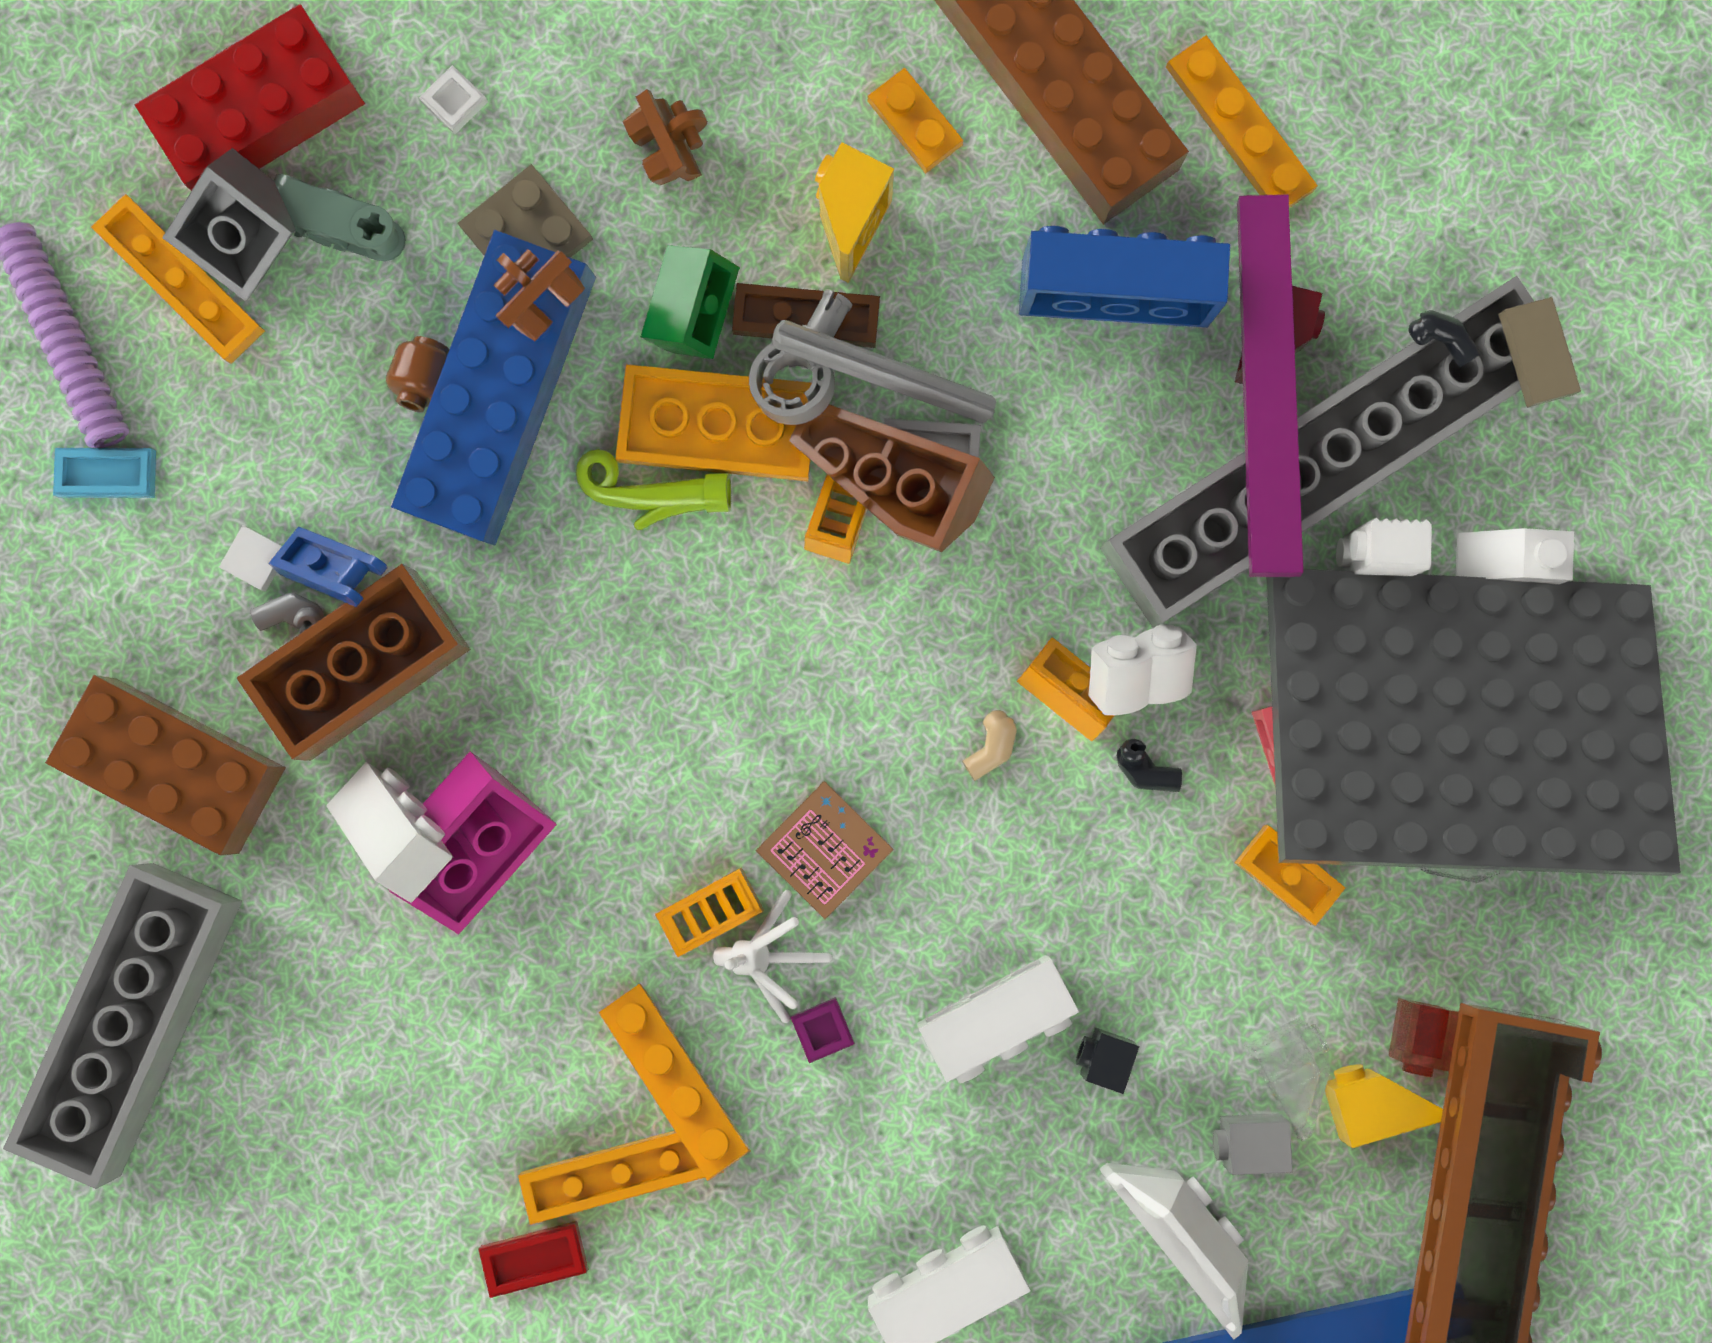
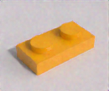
M903 68L868 95L867 102L925 174L963 146L961 136L906 68Z
M1264 825L1234 862L1313 926L1318 924L1346 888L1317 864L1279 863L1278 832L1269 825Z

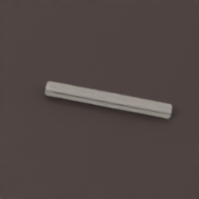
M782 320L774 330L772 345L778 350L981 423L992 419L995 413L996 399L986 393L787 320Z

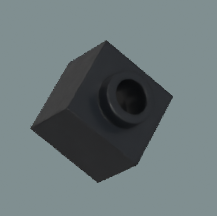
M1095 1027L1092 1038L1084 1036L1076 1057V1065L1082 1066L1080 1075L1085 1081L1124 1094L1140 1046L1133 1040Z

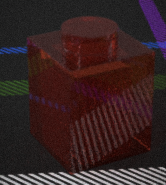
M1398 998L1388 1056L1403 1062L1402 1071L1433 1077L1434 1069L1449 1072L1459 1011Z

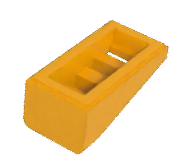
M826 475L805 535L804 549L850 564L867 509L860 502H857L855 506L832 499V492L854 497L829 475ZM826 511L852 518L850 525L826 518ZM823 529L835 534L845 536V539L821 532L820 530Z
M741 867L661 910L655 916L677 957H680L757 916L764 909ZM729 885H732L745 909L736 914L723 889ZM712 894H715L727 917V920L719 923L706 898ZM698 903L710 926V929L702 932L690 909V906ZM678 912H681L694 936L686 942L672 917Z

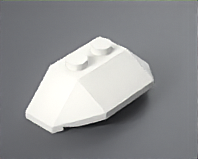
M1112 1163L1103 1165L1099 1170L1230 1336L1233 1339L1237 1338L1242 1333L1248 1259L1237 1247L1244 1241L1243 1237L1226 1216L1216 1221L1206 1208L1213 1200L1194 1176L1185 1182L1175 1170Z

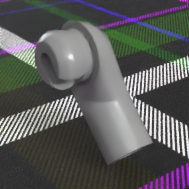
M287 593L250 610L252 620L260 631L281 622H286L299 629V632L302 633L324 618L323 611L317 603L296 593Z

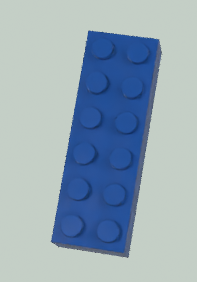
M497 230L493 231L391 508L494 546L497 543L596 280V276L586 263L568 257L572 261L568 267L577 275L585 290L568 307H565L548 289L533 302L553 322L536 341L519 332L513 325L508 328L495 315L523 286L518 282L505 296L494 286L507 271L499 264L497 259L504 253L515 263L529 249L539 259L526 273L531 279L556 252Z

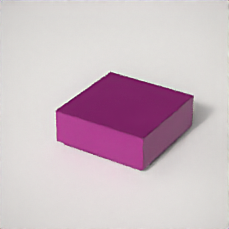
M836 997L790 1017L809 1063L855 1044Z

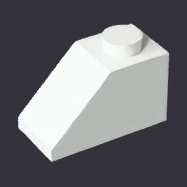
M1523 528L1458 533L1455 576L1486 577V579L1549 584H1562L1572 581L1574 531Z

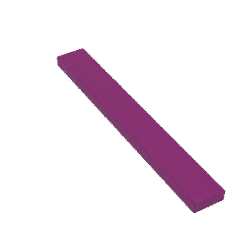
M1289 194L1239 196L1237 201L1249 577H1301L1303 574Z

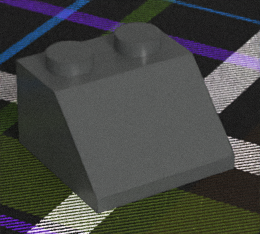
M232 148L206 167L162 238L244 301H247L296 228L274 180Z

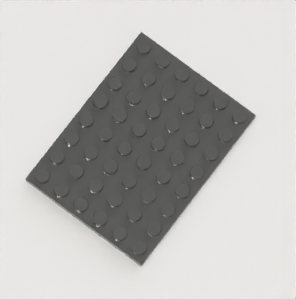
M1303 569L1301 577H1266L1279 863L1672 876L1681 873L1651 585L1575 581L1549 584L1486 579V577L1424 574L1414 576L1354 574V571Z

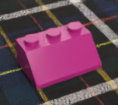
M469 751L423 803L427 808L424 815L444 831L445 836L441 841L453 858L412 903L391 890L389 891L455 933L460 934L557 824L501 773Z

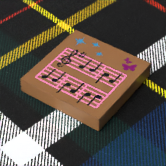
M823 781L755 851L826 919L894 849Z

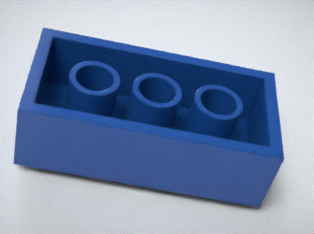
M1044 226L1039 231H1031L1022 258L1019 315L1208 328L1228 300L1230 244L1216 243L1214 237L1205 235L1191 236L1186 241L1168 240L1165 234L1157 232L1141 233L1137 237L1118 236L1116 231L1109 229H1095L1089 231L1088 234L1069 233V230L1065 227Z

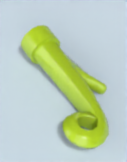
M600 449L590 450L581 456L576 466L578 484L584 494L594 501L612 507L649 510L635 521L634 528L636 530H643L658 521L687 512L706 510L707 513L731 511V479L729 473L706 474L705 478L675 482L615 486L619 474L618 463L609 452ZM596 463L602 464L606 470L605 479L600 484L593 479L591 472L593 465Z

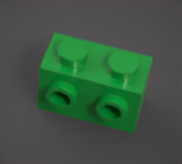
M667 245L640 337L671 353L713 359L740 267L711 249Z

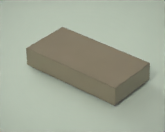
M1553 297L1508 308L1499 313L1527 408L1573 396L1581 392Z

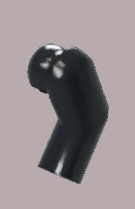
M1429 310L1420 313V318L1412 321L1409 325L1408 331L1418 345H1425L1432 339L1443 342L1459 368L1481 355L1480 350L1464 325L1454 317Z
M1128 739L1117 750L1118 766L1134 787L1146 790L1180 792L1182 785L1181 768L1155 766L1145 752L1146 745L1142 741Z

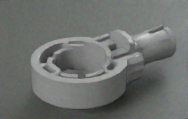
M825 290L808 324L802 326L834 337L847 312L852 308V304L839 293L834 299V291ZM771 343L755 358L750 369L749 386L756 403L767 417L778 423L797 425L811 421L827 408L834 394L835 377L831 368L778 350ZM786 366H801L812 371L813 381L810 388L805 392V396L809 401L807 404L803 405L799 397L787 400L773 394L769 384L773 383V378L779 370ZM763 377L766 381L763 385L768 394V397L764 399L761 390Z

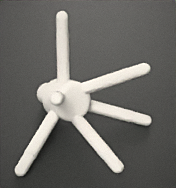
M785 890L781 894L751 941L739 940L733 947L719 946L715 949L713 955L715 965L725 966L728 970L732 969L737 975L752 976L783 1023L790 1022V1016L781 1001L790 1009H796L798 1002L764 973L769 963H829L833 959L830 953L769 952L766 945L799 924V920L796 917H792L770 930L792 896L790 890Z

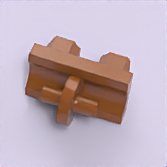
M648 89L635 96L640 107L624 119L623 124L629 137L635 144L642 147L655 138L660 148L642 160V165L650 181L658 185H664L679 177L689 182L702 176L690 150H696L703 145L698 133L705 128L708 122L704 112L699 109L688 111L682 100L676 101L669 106L664 98L654 99L651 91Z
M529 249L515 263L502 253L497 261L507 271L494 286L504 296L518 282L523 287L495 316L508 328L513 325L519 332L536 341L553 322L533 302L548 289L565 307H568L585 290L577 275L568 267L572 261L562 251H556L530 279L526 273L539 259Z

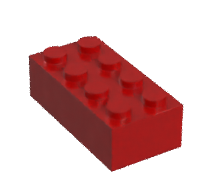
M298 4L134 105L184 185L192 191L206 167L233 148L260 169L365 105V102L303 6Z

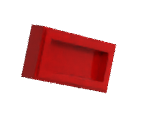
M577 1221L481 1245L478 1249L490 1298L585 1274L589 1270Z

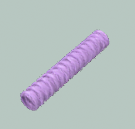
M15 222L0 227V260L4 262V271L10 275L9 281L11 286L16 288L15 293L18 300L23 302L21 304L24 313L29 315L28 322L30 326L35 328L34 334L36 339L41 341L42 352L48 355L46 357L49 366L54 368L53 375L55 379L61 381L59 384L60 390L67 395L65 397L66 403L73 408L72 415L74 419L80 421L78 424L80 432L87 434L84 438L86 445L90 448H105L119 443L128 435V425L121 422L123 415L120 410L115 409L117 402L114 397L109 396L111 391L109 385L103 382V372L96 369L98 362L95 357L90 356L92 349L85 342L84 332L78 329L80 327L78 319L72 316L73 309L70 304L66 303L67 296L60 289V281L54 276V269L48 263V256L42 250L40 239L35 237L36 230L34 226L29 223ZM119 433H123V435L117 440L104 444L105 440Z

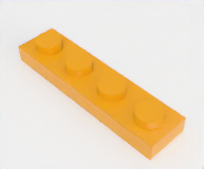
M1207 35L1168 61L1166 69L1259 195L1289 194L1290 208L1318 187Z
M127 194L122 196L91 226L228 363L232 364L265 332L200 266L164 240L162 237L165 231Z
M638 984L599 1012L707 1181L713 1179L751 1151L641 984Z
M675 1130L525 1170L518 1175L530 1225L705 1178Z

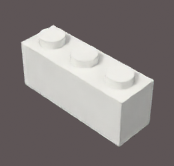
M365 762L326 806L374 880L412 903L453 856L441 841L445 836L444 831L424 815L427 808L416 797L407 792L410 785L394 770L386 768L382 773L368 762Z
M1044 955L918 1022L917 1025L946 1083L956 1078L960 1084L980 1075L985 1070L982 1064L1000 1055L1002 1060H1007L1020 1054L1029 1047L1026 1040L1039 1033L1044 1032L1046 1037H1050L1065 1030L1072 1024L1070 1017L1079 1013L1052 959Z
M985 1225L979 1226L961 1237L960 1242L962 1245L947 1254H944L942 1249L932 1251L917 1261L918 1269L902 1278H900L898 1273H893L873 1285L872 1290L874 1293L868 1296V1310L885 1343H937L1030 1292L1027 1280L999 1226L988 1230Z

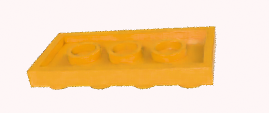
M626 364L615 458L618 463L809 482L811 462L806 455L789 441L796 425L778 423L762 412L752 396L749 376ZM763 378L761 390L764 399L768 397V394L765 391L763 383H766L765 379ZM773 379V383L769 385L776 396L787 400L799 397L803 405H805L808 401L805 392L812 383Z

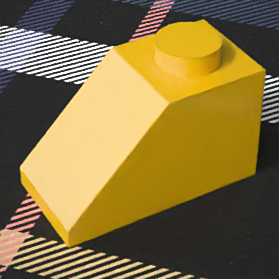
M1362 1064L1339 1068L1333 1072L1335 1079L1322 1082L1339 1139L1351 1148L1441 1122L1442 1108L1371 1069L1364 1070Z

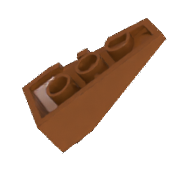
M830 404L816 418L806 423L797 424L789 440L897 536L939 552H943L975 522L995 478L978 457Z

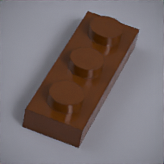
M737 283L732 325L733 335L772 338L777 324L782 320H787L801 326L807 325L821 301L824 291ZM834 292V299L839 293L851 302L852 308L847 312L833 338L859 347L876 348L880 296Z

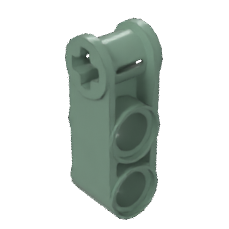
M275 175L274 182L296 228L294 236L309 238L329 248L331 244H334L333 249L344 252L349 251L384 262L394 260L403 251L406 241L404 231L393 221L390 214L380 206L356 200L336 190L309 185L288 175Z

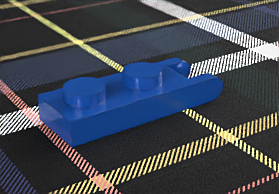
M299 526L268 563L281 576L355 607L360 604L363 597L354 589L368 571L382 576L388 568L383 561L373 555Z

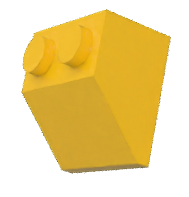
M841 142L834 157L827 154L822 160L815 176V182L819 183L816 198L819 199L820 218L840 279L849 283L892 202L894 168Z

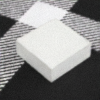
M453 65L419 97L421 103L454 134L488 103L487 98Z
M242 525L219 568L266 592L277 573L268 563L282 546Z

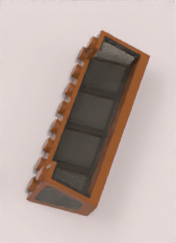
M1460 1003L1405 1343H1532L1529 1332L1532 1312L1537 1310L1540 1303V1287L1537 1283L1540 1262L1545 1260L1548 1252V1237L1545 1233L1548 1212L1554 1208L1556 1202V1188L1553 1179L1556 1162L1561 1159L1564 1151V1138L1561 1134L1564 1112L1569 1109L1572 1100L1569 1078L1592 1083L1594 1071L1599 1067L1602 1058L1599 1031L1560 1019Z

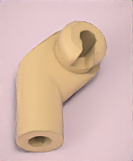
M995 710L986 715L983 721L987 731L985 747L962 761L974 781L1005 763L1011 757L1017 729L1014 720L1008 717L1004 711Z

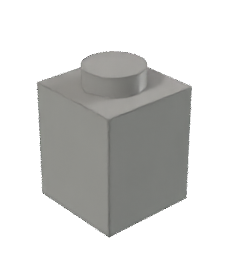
M1279 1113L1220 1116L1221 1129L1213 1131L1214 1155L1216 1160H1222L1223 1166L1232 1175L1293 1173L1290 1121Z

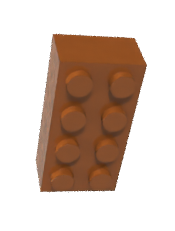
M404 564L399 565L361 591L359 594L363 597V600L357 607L344 603L237 677V680L292 760H313L471 650L418 572Z
M93 675L45 762L47 765L218 855L240 853L286 767L117 678Z

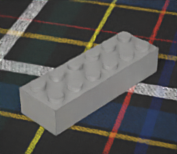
M155 863L129 865L3 1147L4 1150L94 1189L122 1175L242 900Z

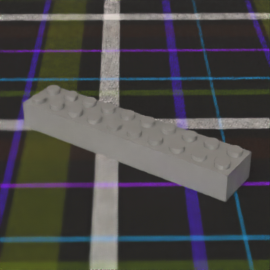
M1515 276L1453 316L1461 321L1481 352V355L1459 368L1443 342L1432 339L1425 345H1418L1416 342H1413L1297 417L1302 532L1521 390L1499 318V313L1505 309L1534 302L1518 276ZM1245 452L1110 538L1100 548L1152 628L1172 618L1249 567Z

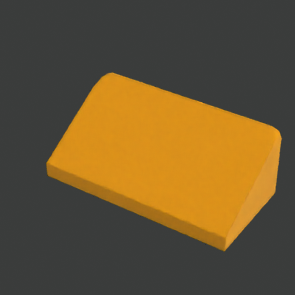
M1053 637L1017 680L1021 686L1091 742L1108 726L1115 716L1104 715L1089 697L1091 667Z

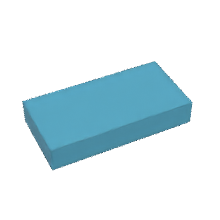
M55 448L53 496L58 498H155L156 450L152 448Z

